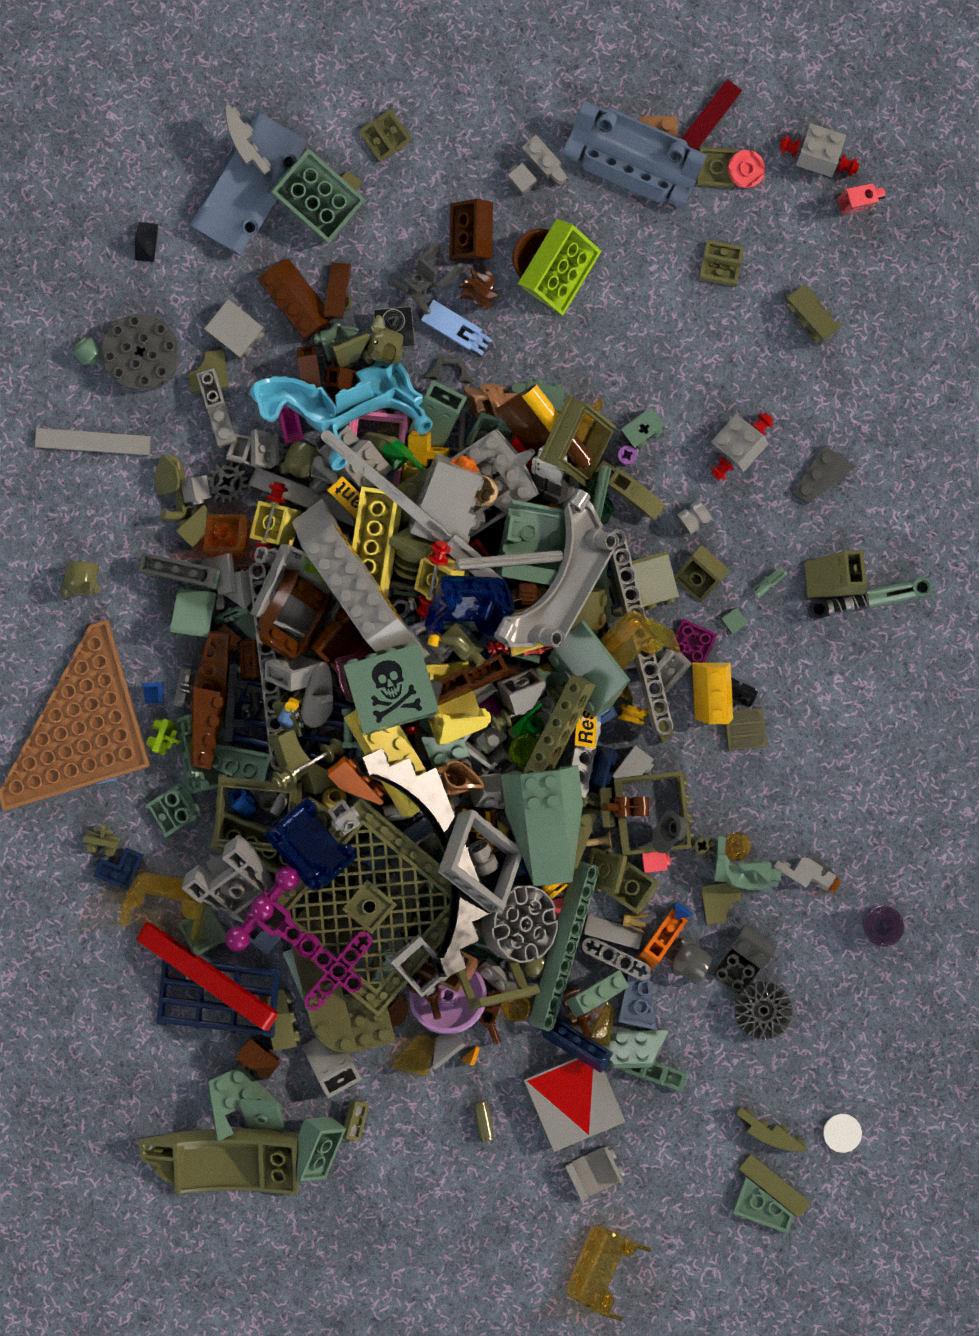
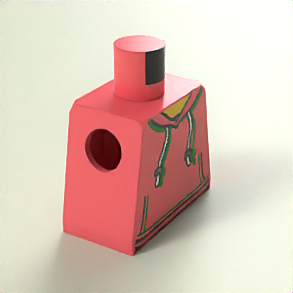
M874 184L846 189L837 197L842 216L872 208L880 199L885 198V190L883 187L875 189Z

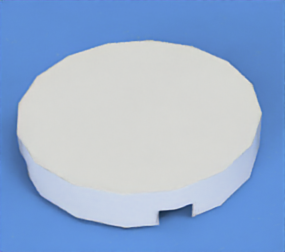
M840 1113L833 1115L824 1125L823 1137L831 1149L836 1152L846 1153L858 1146L861 1141L862 1130L854 1117Z

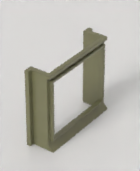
M568 395L539 459L558 467L578 482L579 486L590 490L588 482L591 480L613 433L612 430L617 427L588 403ZM587 413L597 421L585 446L593 456L591 459L592 463L584 469L582 467L575 468L564 460V457L584 414Z
M218 775L214 846L225 847V844L231 841L230 839H222L226 787L289 793L286 845L247 842L257 851L289 854L293 851H298L300 821L296 816V809L302 801L303 782H296L293 785L287 783V788L280 790L274 787L272 781L227 777V775Z
M482 921L473 923L478 931L477 936L483 937ZM507 961L518 990L476 1000L465 970L457 972L471 1011L520 998H530L532 995L539 994L540 989L538 985L528 987L518 962Z

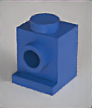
M235 788L228 793L231 806L243 817L247 818L257 811L256 798L251 792H247V789Z

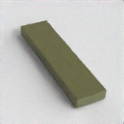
M749 1154L738 1168L798 1218L811 1204V1202L752 1154Z

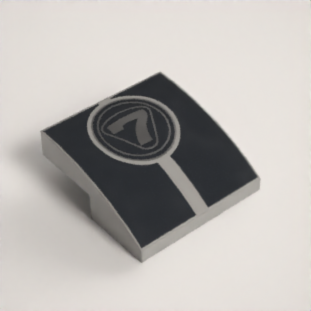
M411 306L373 310L374 320L377 315H381L385 321L384 328L404 335L402 347L415 346Z

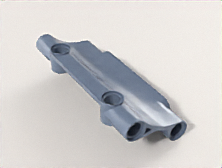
M584 101L562 156L576 162L581 161V167L584 170L651 200L664 202L667 199L669 203L684 209L707 154L689 147L688 143L683 139L627 116L613 108L603 109Z
M257 112L250 124L253 129L251 132L253 136L248 142H253L259 149L257 153L260 157H265L271 164L269 167L271 169L270 173L264 177L253 162L246 167L233 147L199 204L200 209L190 224V227L195 231L210 237L239 256L243 253L252 236L258 232L276 202V199L268 192L299 159L308 144V140L283 127L260 112ZM286 157H288L290 160V164L288 167L284 165V159ZM247 222L251 224V229L249 232L245 230V224Z

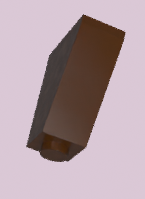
M316 345L297 347V360L301 380L308 384H315L316 388L322 387Z

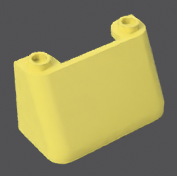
M469 661L426 665L430 680L437 682L464 668L465 670L471 668ZM473 691L439 705V714L434 715L433 721L428 719L437 745H445L486 728L488 723L491 722L490 712H487L485 708L479 709Z

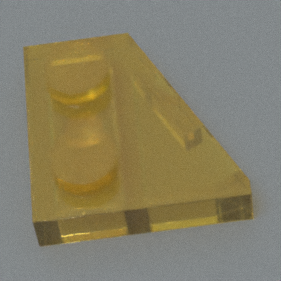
M417 1034L392 1064L391 1068L428 1076L436 1038Z

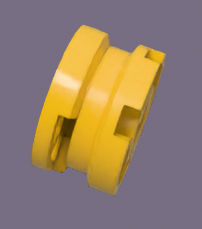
M622 704V713L618 719L644 726L643 720L647 716L648 711Z
M568 884L544 885L540 889L544 890L553 899Z

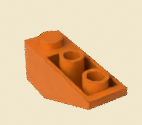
M344 755L327 770L328 777L340 790L379 805L384 803V793L382 790L370 783L371 779L369 776L361 777L360 771L357 769L358 766L352 758L348 759Z

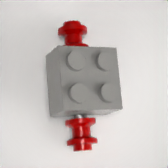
M812 123L809 125L803 145H800L801 139L794 142L790 140L789 135L786 136V139L782 138L779 149H782V154L788 151L792 153V157L796 158L797 152L800 153L796 166L829 177H833L837 166L838 173L845 170L848 171V176L851 177L853 173H857L860 163H857V158H854L852 161L846 159V154H843L840 160V154L846 138L845 134Z
M759 413V420L756 423L751 422L749 424L735 414L711 441L715 450L724 457L718 459L720 463L717 467L712 466L710 468L712 470L710 474L716 480H726L725 474L728 471H734V467L731 464L744 472L767 447L769 443L765 438L764 430L767 427L772 428L774 426L772 423L773 418L770 415Z

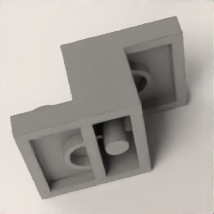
M345 425L338 431L341 440L383 477L392 470L391 466L370 440H359L348 425ZM325 444L319 450L320 454L328 461L332 454L330 446ZM350 463L341 470H334L340 478L343 476L346 480H352L360 491L361 487H375L371 481Z

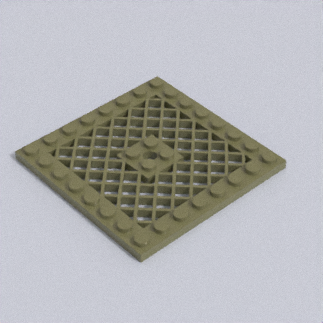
M360 797L353 806L359 813L357 819L361 824L346 835H344L341 829L337 831L334 828L298 870L300 881L297 887L293 890H285L277 901L289 911L292 908L293 918H290L301 928L302 932L305 931L309 934L322 933L320 945H323L324 949L333 953L327 946H337V955L333 953L336 957L340 954L339 945H347L353 938V930H367L373 934L377 929L378 939H372V943L378 942L379 953H368L367 950L362 956L365 957L366 967L355 968L354 965L352 970L356 973L366 971L367 980L359 975L362 979V987L358 992L350 993L379 1017L408 983L393 965H382V956H394L399 952L395 951L394 941L405 940L407 945L408 940L416 937L408 936L407 926L418 925L419 935L434 951L443 941L448 926L451 901L447 905L446 895L451 899V882L438 873L440 864ZM362 825L368 828L365 830H359ZM369 832L370 843L359 844L358 833ZM372 833L375 834L383 842L373 843ZM355 834L356 844L346 845ZM384 845L385 855L374 856L373 846ZM387 845L392 850H394L397 853V855H387ZM370 846L371 857H360L359 847ZM356 847L357 858L346 859V848ZM343 849V859L333 860ZM388 858H399L400 868L389 869ZM402 858L412 867L402 868ZM385 859L386 869L375 870L374 860ZM371 860L372 870L361 871L360 861ZM358 861V872H347V862ZM344 862L345 873H334L333 863ZM330 864L331 874H321ZM414 870V881L403 882V871ZM416 870L428 880H417ZM400 871L401 882L390 883L389 872ZM386 872L387 883L376 884L375 873ZM361 874H372L373 883L367 879L362 885ZM359 875V885L348 886V876ZM345 876L346 886L335 887L334 877ZM331 877L332 887L321 888L320 878ZM317 879L318 889H308ZM428 883L429 893L418 894V884ZM431 883L442 892L432 893ZM415 884V894L404 895V885ZM401 885L402 895L391 896L390 886ZM387 886L388 896L377 887ZM349 889H358L350 899ZM335 890H346L347 900L336 901ZM332 891L333 901L322 902L321 892ZM319 892V902L308 903V893ZM305 893V904H296ZM443 895L444 906L433 907L432 896ZM419 897H430V907L419 908ZM405 898H416L417 908L406 909ZM393 899H402L403 909L393 910L397 905ZM367 901H372L375 904L374 911H365L364 904ZM346 903L342 910L347 914L337 915L336 904ZM322 905H333L334 915L323 916ZM309 906H320V916L310 917ZM275 907L273 916L266 920V922L276 929L278 923L283 921L286 916ZM306 907L307 917L296 918L295 908ZM443 909L434 920L433 910ZM431 910V921H420V911ZM417 911L418 922L407 923L406 912ZM392 913H403L404 923L393 924ZM390 915V924L380 925ZM348 917L349 927L338 928L337 918ZM351 917L361 926L352 927ZM334 918L335 929H324V919ZM321 919V930L311 931L310 920ZM297 921H307L308 931ZM431 924L425 930V932L421 934V925ZM404 926L405 937H394L393 927ZM391 927V938L380 939V928ZM294 928L287 931V935L290 938H296L299 934ZM349 931L350 941L339 942L338 932ZM336 932V942L325 943V933ZM364 936V940H360L359 944L368 943L366 936ZM305 941L302 947L304 950L309 951L313 949L314 945L311 941ZM392 941V951L381 952V942ZM421 946L401 966L413 977L430 957V954ZM351 950V955H345L346 959L352 958L353 960L356 954L354 955V951ZM321 953L317 959L321 963H326L329 957L327 954ZM379 956L380 966L369 967L368 957ZM337 965L332 971L335 975H341L344 969L342 966ZM383 969H392L384 979ZM380 970L381 980L370 981L369 971ZM356 978L348 980V985L352 988L357 987L359 984ZM371 984H380V985H379L377 988H375V987L372 986Z

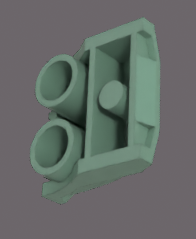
M182 784L176 785L145 805L152 812L164 832L163 836L165 838L200 817L199 806L188 789Z

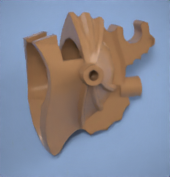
M487 383L481 385L480 388L464 387L467 404L477 419L481 413L495 417L500 416L495 409L518 395L516 393H507L508 388L506 385L500 387V385L495 383Z
M450 761L436 768L442 776L441 782L449 797L451 795L469 793L473 791V788L484 787L478 775L462 762Z

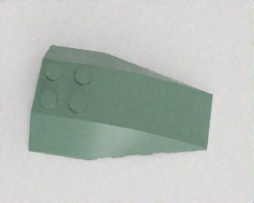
M579 765L562 766L557 770L522 774L520 771L501 773L505 813L533 886L572 882L583 807Z

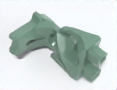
M718 836L716 839L714 881L727 882L733 887L746 890H760L761 892H765L768 887H778V883L781 880V869L771 868L772 863L767 861H749L745 864L739 863V866L731 864L725 852L726 838Z

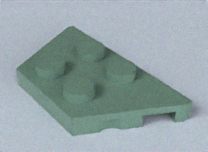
M668 1030L594 1032L595 1042L597 1041L600 1045L613 1052L609 1060L613 1069L653 1067L665 1039L667 1040Z

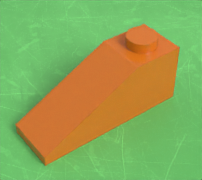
M672 909L636 959L648 964L652 970L663 958L688 920L686 918L675 920V911Z

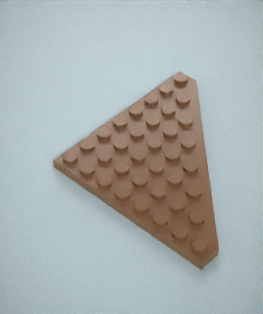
M109 620L89 625L84 638L75 650L72 660L63 672L60 682L51 694L43 713L39 716L33 727L34 729L30 737L27 738L18 759L14 762L6 781L0 788V802L3 811L15 809L151 767Z

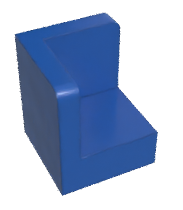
M162 682L142 684L145 704L165 702Z

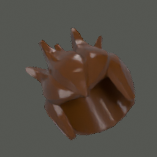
M487 266L485 273H478L471 268L472 279L464 280L463 284L459 285V288L465 289L461 292L463 296L460 298H468L482 309L493 307L494 304H491L490 300L499 296V293L492 290L495 275L489 271Z

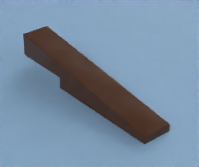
M501 654L484 661L478 667L474 666L468 670L464 668L438 681L443 684L438 706L509 676V669Z

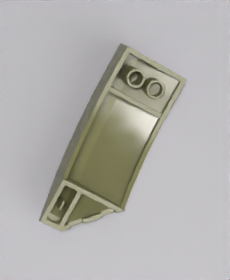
M231 1128L234 1133L232 1136L216 1142L215 1129H202L139 1140L140 1158L145 1163L148 1162L162 1180L168 1181L178 1195L180 1193L219 1190L261 1191L298 1195L299 1181L297 1180L299 1133Z

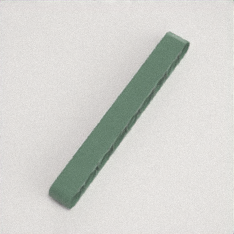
M580 861L578 868L574 870L573 881L569 882L558 918V931L554 943L549 949L539 984L540 993L536 994L530 1015V1024L545 1031L552 1030L557 1019L599 870L596 865Z

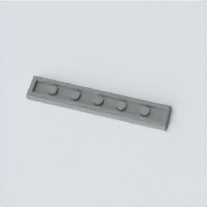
M36 428L35 448L150 456L151 436Z

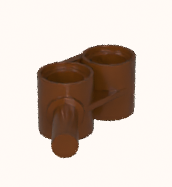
M613 797V803H603L602 809L604 811H613V817L649 816V797Z
M418 972L412 977L413 979L420 980L418 983L420 987L430 980ZM408 982L407 986L412 993L419 994ZM438 984L434 986L436 989L435 993L428 996L424 995L423 997L431 1004L434 1020H439L442 1018L438 1004L441 991Z
M579 986L564 991L563 1000L566 1008H568L573 1026L579 1025L584 1037L589 1038L591 1032L587 1022L592 1020L590 1013L587 1012L575 1018L566 1000L581 992Z
M491 990L488 992L487 997L494 993L501 994V992ZM502 1003L485 1007L483 1013L486 1011L492 1013L493 1018L491 1021L485 1022L481 1017L479 1018L480 1023L485 1028H488L494 1045L501 1043L494 1024H496L495 1019Z

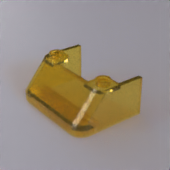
M636 611L627 612L600 640L622 670L642 650L647 653H656L665 646L677 653L681 651L673 630ZM627 684L620 697L631 702L633 697Z
M142 871L136 874L126 892L119 924L129 927L133 907L141 906L144 903L146 894L183 901L181 907L183 916L194 920L190 939L199 942L208 903H200L182 889L184 879Z
M599 1224L594 1225L588 1234L567 1285L568 1296L600 1315L622 1321L623 1317L611 1311L614 1304V1296L607 1289L621 1255L630 1257L634 1254L636 1248L648 1252L651 1251V1248Z

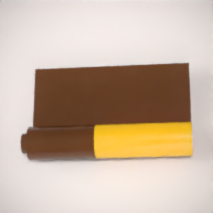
M537 384L530 386L495 409L525 449L535 450L533 458L538 455L539 449L546 444L559 416V412ZM575 434L566 453L567 462L574 467H582L584 469L592 463L591 459L593 456Z

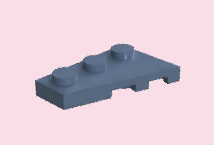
M636 966L630 971L631 973H633V970L638 971L640 977L648 973L645 968L640 969ZM628 975L627 983L629 987L624 991L618 1022L656 1030L650 978L641 981Z

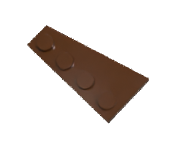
M213 631L209 633L194 687L228 694L230 633ZM192 695L188 705H190V702H192Z
M190 686V693H192V702H190V711H192V722H190V730H192L190 765L211 770L228 694Z

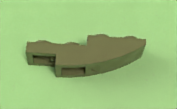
M603 460L592 477L598 480L601 466L611 467L608 488L623 497L624 501L655 521L666 505L631 476Z
M739 1106L735 1113L750 1124L746 1131L755 1138L780 1149L806 1152L807 1148L804 1146L806 1142L797 1135L795 1138L789 1135L790 1130L783 1124H780V1126L774 1124L769 1129L770 1124L762 1118L759 1121L754 1118L753 1115L755 1113L745 1106L743 1109Z

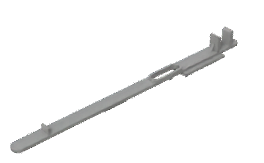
M324 430L321 433V439L432 533L433 537L444 541L426 526L427 521L434 522L450 536V540L444 542L451 547L449 554L455 560L482 557L457 534L452 536L443 525L431 518L331 431ZM491 568L468 569L478 579L483 577L496 589H502L505 586L504 579Z

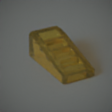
M606 1002L591 1035V1039L602 1046L610 1045L614 1009L608 1002Z

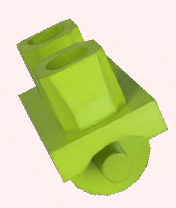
M165 718L164 720L155 719L153 729L159 731L157 738L148 737L146 745L152 751L165 755L167 748L171 750L173 743H180L179 740L175 739L177 731H174L176 723Z

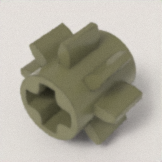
M701 835V839H694L696 843L691 849L697 851L695 853L696 857L702 854L703 859L706 860L707 855H714L712 850L716 848V845L711 844L713 840L711 837L705 840V836ZM701 844H704L707 847V849L703 850L702 847H700Z

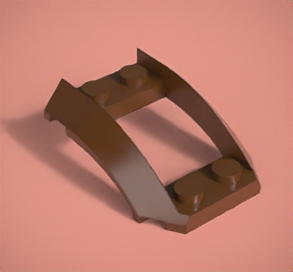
M286 569L283 573L284 577L279 583L269 606L257 624L260 625L261 630L259 632L260 641L289 661H293L304 655L314 641L326 618L332 598L331 592L326 595L299 576L300 570ZM290 594L316 611L315 617L301 643L273 625Z

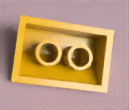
M692 663L695 720L708 724H729L733 720L731 663Z

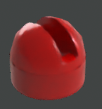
M417 721L403 724V730L408 735H414L419 729ZM409 724H415V725H416V726L407 727V725H409Z

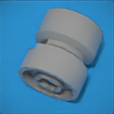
M700 500L691 504L689 510L684 509L676 515L689 535L699 529V525L704 526L712 520L710 513Z
M478 840L468 846L470 858L477 869V876L488 875L499 867V863L495 855L491 853L493 850L487 840Z

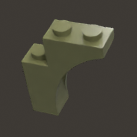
M283 728L268 735L281 773H283L285 766H289L294 771L311 761L302 750L294 729ZM315 763L295 774L297 780H302L305 792L314 793V795L323 793L324 789L329 786H337L328 777V769H324Z

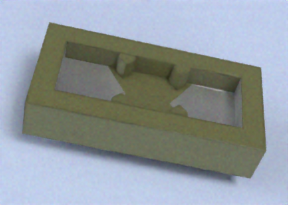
M350 1100L344 1123L346 1128L343 1136L344 1139L360 1141L369 1103Z

